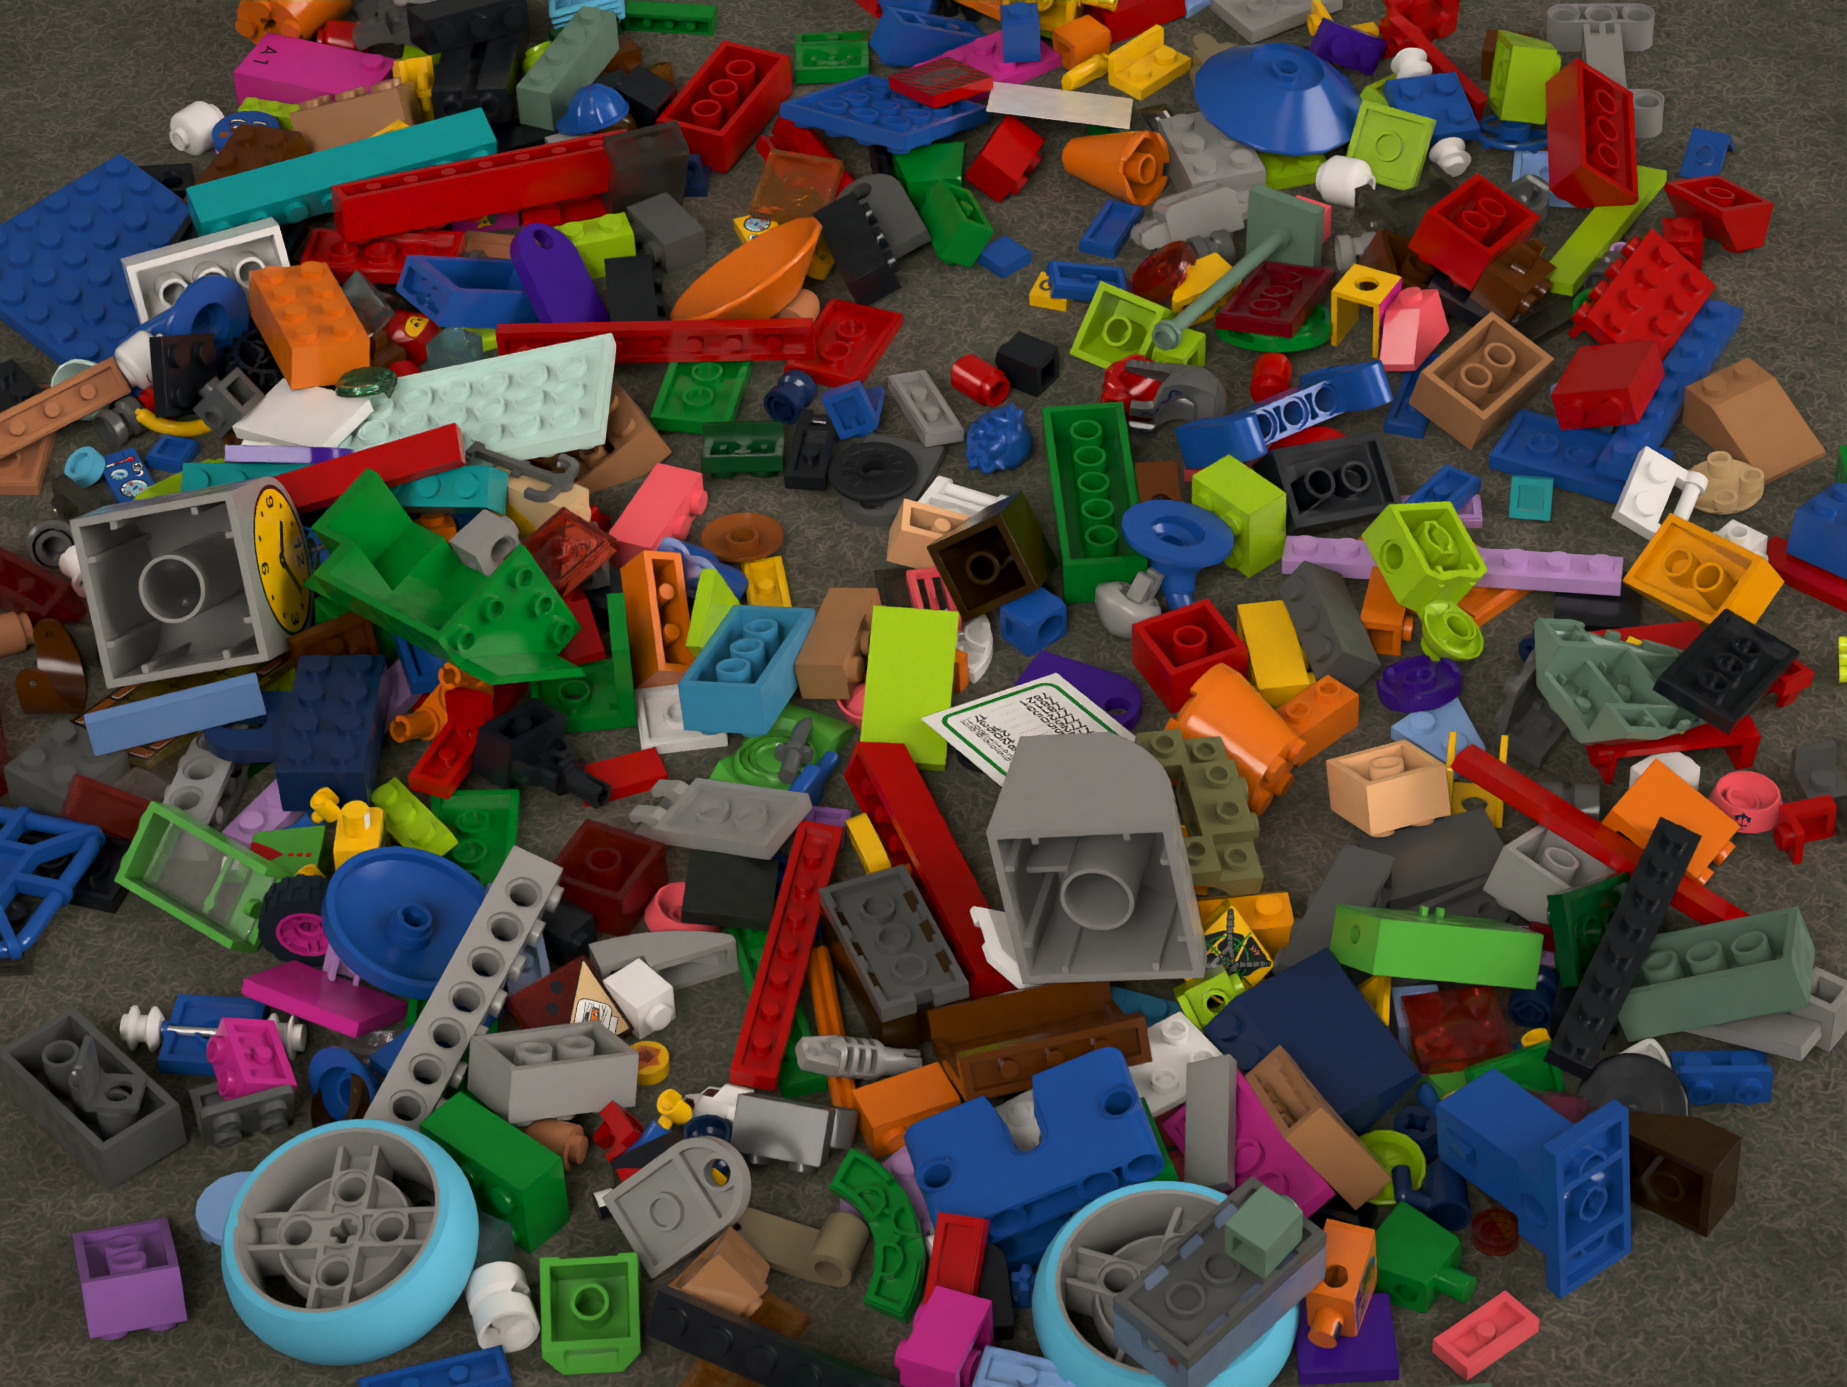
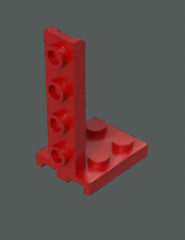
M1382 0V3L1386 5V14L1384 18L1380 19L1379 32L1383 35L1382 38L1386 40L1387 45L1381 58L1386 60L1395 57L1399 51L1405 48L1424 50L1427 55L1426 62L1432 66L1431 75L1456 72L1477 121L1482 120L1483 108L1487 104V96L1430 42L1438 38H1445L1456 31L1460 0Z

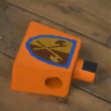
M1327 1219L1323 1229L1327 1233L1325 1278L1306 1295L1307 1322L1310 1326L1308 1339L1319 1347L1334 1348L1340 1335L1352 1338L1357 1336L1378 1280L1376 1238L1374 1229Z

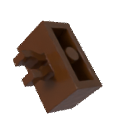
M1534 236L1527 245L1520 241L1516 242L1485 268L1469 298L1487 311H1492L1508 324L1519 314L1525 317L1531 311L1536 301L1542 303L1554 286L1550 279L1557 267L1541 257L1547 245Z

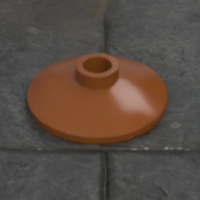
M748 512L719 517L710 522L701 533L702 547L713 552L719 560L727 562H750L765 558L776 552L784 541L783 528L775 519L763 514Z

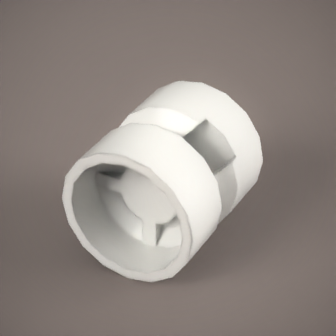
M502 1261L488 1263L474 1270L464 1288V1293L470 1314L473 1315V1326L481 1348L486 1349L502 1345L504 1354L529 1347L537 1339L540 1326L524 1271L516 1264Z

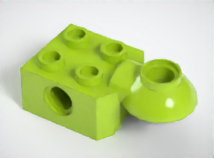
M1451 501L1389 504L1361 536L1398 604L1417 613L1422 623L1423 636L1420 643L1422 650L1432 661L1441 662L1440 658L1442 657L1449 658L1455 662H1466L1478 657L1483 651L1484 639L1482 633L1472 617L1459 608L1457 603L1481 579L1488 568Z

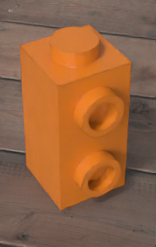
M1373 566L1360 618L1376 654L1401 656L1404 641L1412 642L1415 616H1410V614L1417 613L1398 604L1379 567Z
M1328 674L1275 710L1294 732L1308 743V749L1303 758L1296 764L1297 767H1300L1358 726L1359 694Z

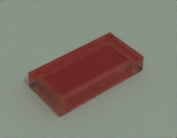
M75 774L72 777L59 816L89 825H97L106 834L133 841L139 828L140 818L147 810L151 800L83 775Z

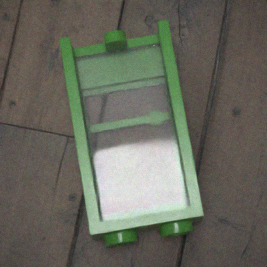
M151 800L147 810L140 818L139 828L128 851L122 857L120 869L114 881L228 949L254 954L261 943L257 927L264 895L266 892H269V888L273 883H278L281 881V878L287 876L292 877L293 873L277 866L185 813L181 808Z

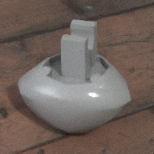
M1150 567L1146 573L1139 571L1132 584L1123 581L1098 584L1095 592V604L1104 627L1113 635L1124 639H1132V624L1161 615V609L1155 595L1165 576L1153 567Z

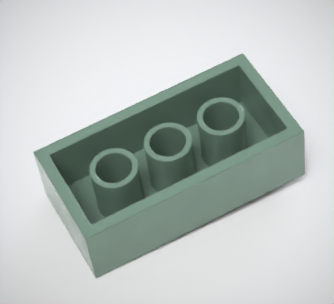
M1795 906L1655 935L1618 1014V1019L1628 1042L1772 1013H1789L1799 1008L1808 1007L1815 948L1799 907Z

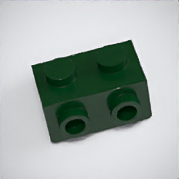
M783 421L705 422L703 424L701 473H711V477L723 479L734 477L735 472H752L753 477L766 478L775 476L776 471H783L785 463Z

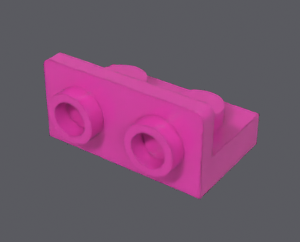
M222 1017L215 1035L209 1038L206 1048L207 1060L213 1065L218 1080L219 1095L224 1097L225 1101H229L286 1084H290L293 1092H295L297 1083L275 1021Z

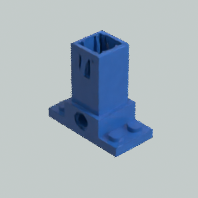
M1495 1068L1485 1072L1436 1104L1439 1159L1518 1216V1235L1546 1254L1547 1288L1559 1299H1562L1631 1252L1629 1113L1626 1106L1613 1099L1598 1110L1587 1114L1581 1121L1573 1124Z

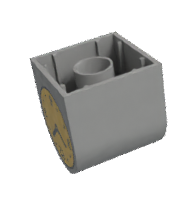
M271 476L107 505L69 520L107 689L269 661L289 650L286 638L311 627L314 591L303 586L312 575L306 536L290 495L284 486Z

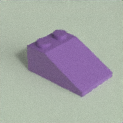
M167 1217L72 1234L89 1338L99 1337L103 1340H114L126 1336L128 1331L148 1328L151 1331H164L175 1327L178 1322L187 1321L180 1268Z

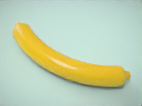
M137 408L134 412L137 414L136 419L139 423L160 434L194 437L213 431L202 419L183 422L168 420L162 417L155 418V414L147 408Z

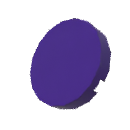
M1417 655L1395 662L1382 672L1383 678L1376 681L1379 700L1388 709L1403 713L1439 708L1453 701L1462 691L1464 682L1459 664L1445 657L1440 658L1441 662L1430 661V657L1424 655Z

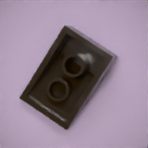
M1590 1107L1585 1112V1116L1592 1111L1598 1110L1599 1108ZM1628 1111L1630 1201L1707 1238L1735 1202L1742 1137L1698 1117Z

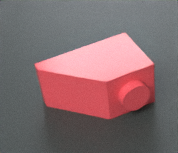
M1419 287L1406 288L1398 293L1396 299L1385 310L1380 360H1382L1385 372L1416 371L1450 331L1437 289L1421 290Z

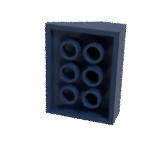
M1328 948L1320 950L1234 997L1203 1028L1213 1045L1223 1055L1230 1054L1237 1061V1067L1244 1075L1251 1071L1278 1045H1281L1328 1104L1358 1137L1373 1125L1423 1076Z

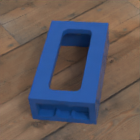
M407 255L396 291L439 327L496 329L497 324L540 323L511 259Z

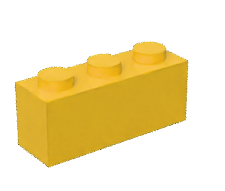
M1283 600L1237 605V635L1248 648V682L1276 710L1316 682L1313 672L1306 671V669H1309V661L1302 644H1299V637Z

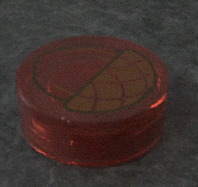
M1487 1209L1480 1212L1472 1221V1244L1478 1251L1489 1256L1510 1254L1518 1247L1520 1241L1518 1219L1512 1213L1502 1209Z

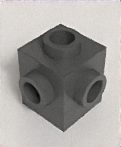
M236 367L222 381L215 376L199 391L203 399L192 410L221 439L265 395Z

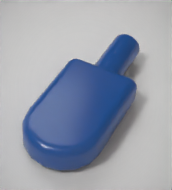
M827 751L816 765H806L787 791L808 793L812 806H817L824 795L823 784L840 763V757L833 751Z

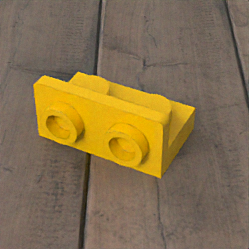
M1156 24L1109 54L1108 84L1142 101L1189 71L1191 58L1164 45V28Z

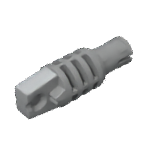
M838 1035L801 1037L795 1046L797 1062L801 1070L829 1077L875 1081L881 1076H896L922 1067V1058L919 1057L921 1052L918 1049L885 1047L877 1039L842 1037Z

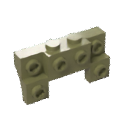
M1180 729L1136 733L1134 743L1153 755L1163 766L1169 778L1178 780L1176 796L1188 833V837L1183 838L1193 885L1214 887L1227 892L1233 897L1260 894L1264 876L1253 843V839H1258L1259 821L1257 814L1250 812L1247 804L1249 795L1247 781L1245 777H1239L1234 759L1228 760L1221 736L1183 740Z

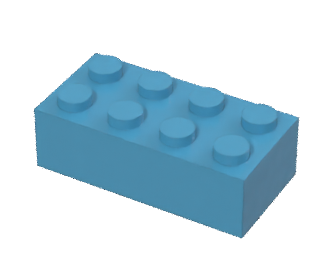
M733 605L678 683L684 730L700 731L705 735H715L721 732L741 733L745 737L767 735L799 686L793 664L815 620L814 608Z

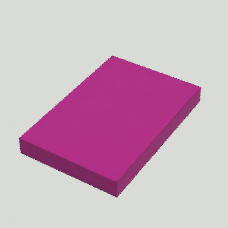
M296 960L243 979L241 994H244L245 997L354 1039L404 1019L406 1016L408 1003L362 985L354 986L351 981L336 976L335 981H330L327 972Z

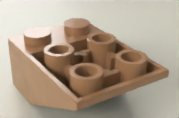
M615 381L611 389L605 444L597 445L591 449H577L558 453L548 458L538 457L526 461L531 462L530 465L558 474L565 473L569 469L567 467H557L558 457L561 454L575 458L579 463V474L574 479V484L589 489V494L646 475L657 463H660L669 456L672 451L640 407Z

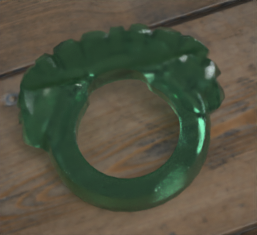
M368 366L352 369L339 379L335 387L336 396L344 398L367 397L385 393L387 398L390 399L395 391L398 376L394 371L383 367Z

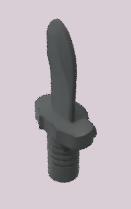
M811 717L798 721L792 729L790 741L776 746L775 758L778 761H782L778 778L783 783L790 784L794 782L799 765L809 763L813 758V748L805 746L813 723Z

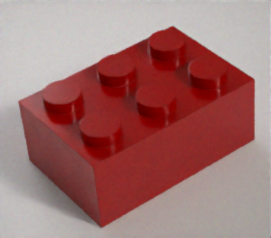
M1476 173L1427 210L1407 247L1415 252L1421 261L1435 266L1448 275L1454 284L1472 292L1483 271L1490 263L1516 242L1520 241L1526 244L1540 216Z

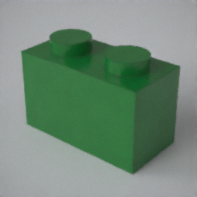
M941 179L938 180L918 213L932 238L931 243L936 250V256L942 262L951 266L959 264L971 269L994 233L971 190Z

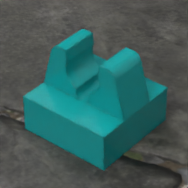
M1512 475L1509 518L1550 521L1554 478Z

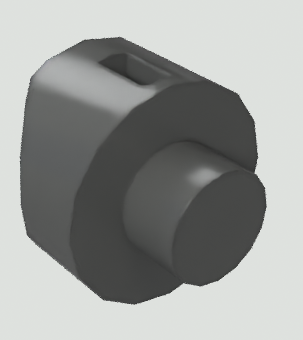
M1527 174L1500 188L1540 216L1536 225L1546 220L1549 208V185L1543 178L1534 174Z

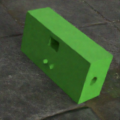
M1336 904L1330 950L1341 964L1371 975L1536 990L1544 934L1498 919L1445 914V908L1436 907L1435 913H1428L1429 907L1420 905L1419 912Z

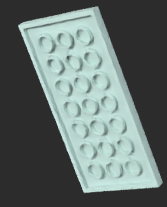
M612 333L335 390L369 399L374 410L336 448L354 449L355 453L452 423H456L461 428L464 454L475 441L485 444L486 449L519 461L538 457L548 458L558 453L577 449L586 450L605 444L617 346ZM475 457L471 462L466 461L465 466L494 467L498 465Z

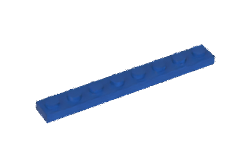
M1707 299L1662 363L1665 376L1638 424L1619 426L1597 459L1596 473L1627 481L1639 451L1646 446L1654 451L1658 450L1683 412L1685 387L1707 376L1742 322L1743 308L1731 306L1729 303L1721 300L1712 301Z

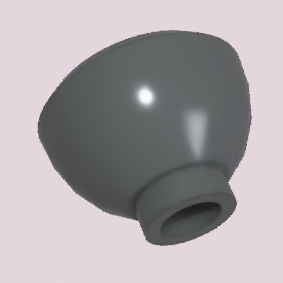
M46 519L35 525L26 538L25 550L29 561L36 569L49 574L62 573L59 568L60 556L69 547L75 545L70 523L62 519Z

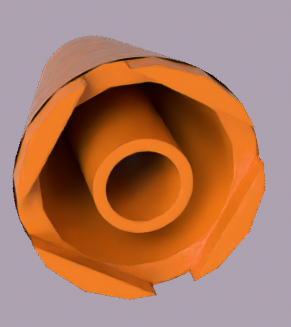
M1149 130L1072 138L1062 151V162L1068 174L1126 203L1148 206L1161 195L1166 185L1168 176H1163L1162 174L1164 163L1170 164V154L1167 143L1161 134Z

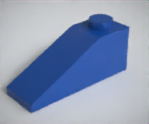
M886 6L869 45L879 55V60L883 64L892 68H898L900 65L913 67L918 63L928 61L986 35L972 21Z

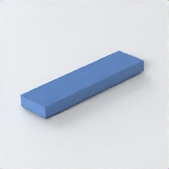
M254 672L84 714V720L94 755L99 756L265 715L266 710L257 675Z

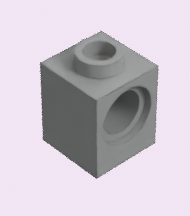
M483 509L449 540L454 553L462 564L488 577L521 544L517 537L519 530L514 522L504 515L498 517L486 509Z

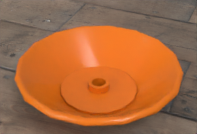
M815 217L797 218L773 227L747 241L715 263L686 289L677 299L669 315L670 319L771 318L792 302L800 293L822 230V225Z

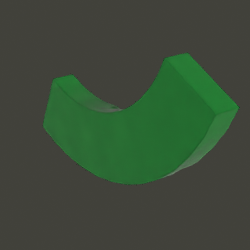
M850 1148L828 1188L832 1195L844 1200L862 1215L868 1223L876 1246L874 1248V1269L868 1290L862 1301L867 1308L908 1325L916 1309L925 1276L926 1250L921 1223L914 1206L894 1176L868 1155Z

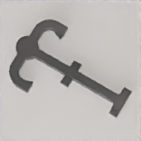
M475 441L465 451V461L471 462L476 457L512 470L510 476L515 478L523 474L551 484L552 486L545 491L535 490L530 487L524 490V498L534 502H549L554 500L561 492L571 491L574 487V479L579 474L578 461L565 454H561L558 457L557 467H567L569 469L565 473L555 474L530 465L531 462L526 460L519 461L486 449L485 444Z

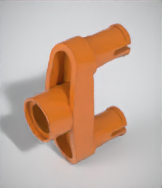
M447 662L444 664L445 667H441L438 672L440 684L414 713L396 716L395 720H392L389 725L390 734L399 743L413 739L434 740L448 721L444 696L448 690L466 687L491 694L493 702L494 685H489Z

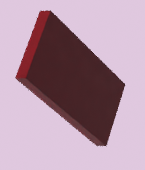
M1263 261L1247 276L1215 315V328L1293 338L1335 284V270Z

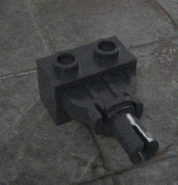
M535 697L478 728L471 770L503 790L519 782L529 786L543 787L558 796L571 793L594 809H597L599 805L603 806L608 801L612 789L610 784L584 771L585 760L574 754L571 744L564 738L568 716Z

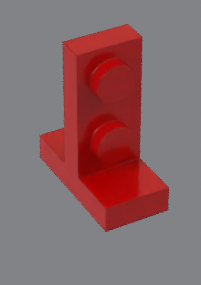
M458 687L445 693L448 721L408 775L409 789L449 800L472 768L478 728L494 719L491 694L466 687Z

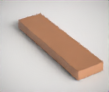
M112 356L0 413V459L130 394L132 390L114 357Z

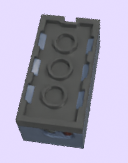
M1254 1176L1249 1177L1113 1298L1114 1343L1168 1387H1206L1325 1278L1327 1233L1304 1215L1302 1240L1265 1280L1224 1253L1225 1223L1264 1185Z

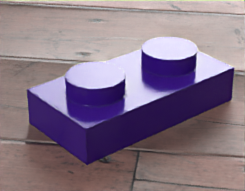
M1323 17L1308 51L1324 60L1373 76L1387 44L1386 40L1379 36Z

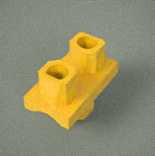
M424 55L393 61V78L401 77L402 84L414 82L424 123L434 120L431 90L435 77L432 56Z

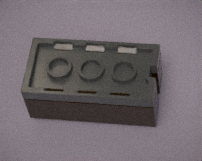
M902 864L819 888L822 941L829 949L830 956L872 1038L883 1043L885 1047L919 1050V1044L931 1041L926 1010L969 1001L970 996L969 983L907 868Z

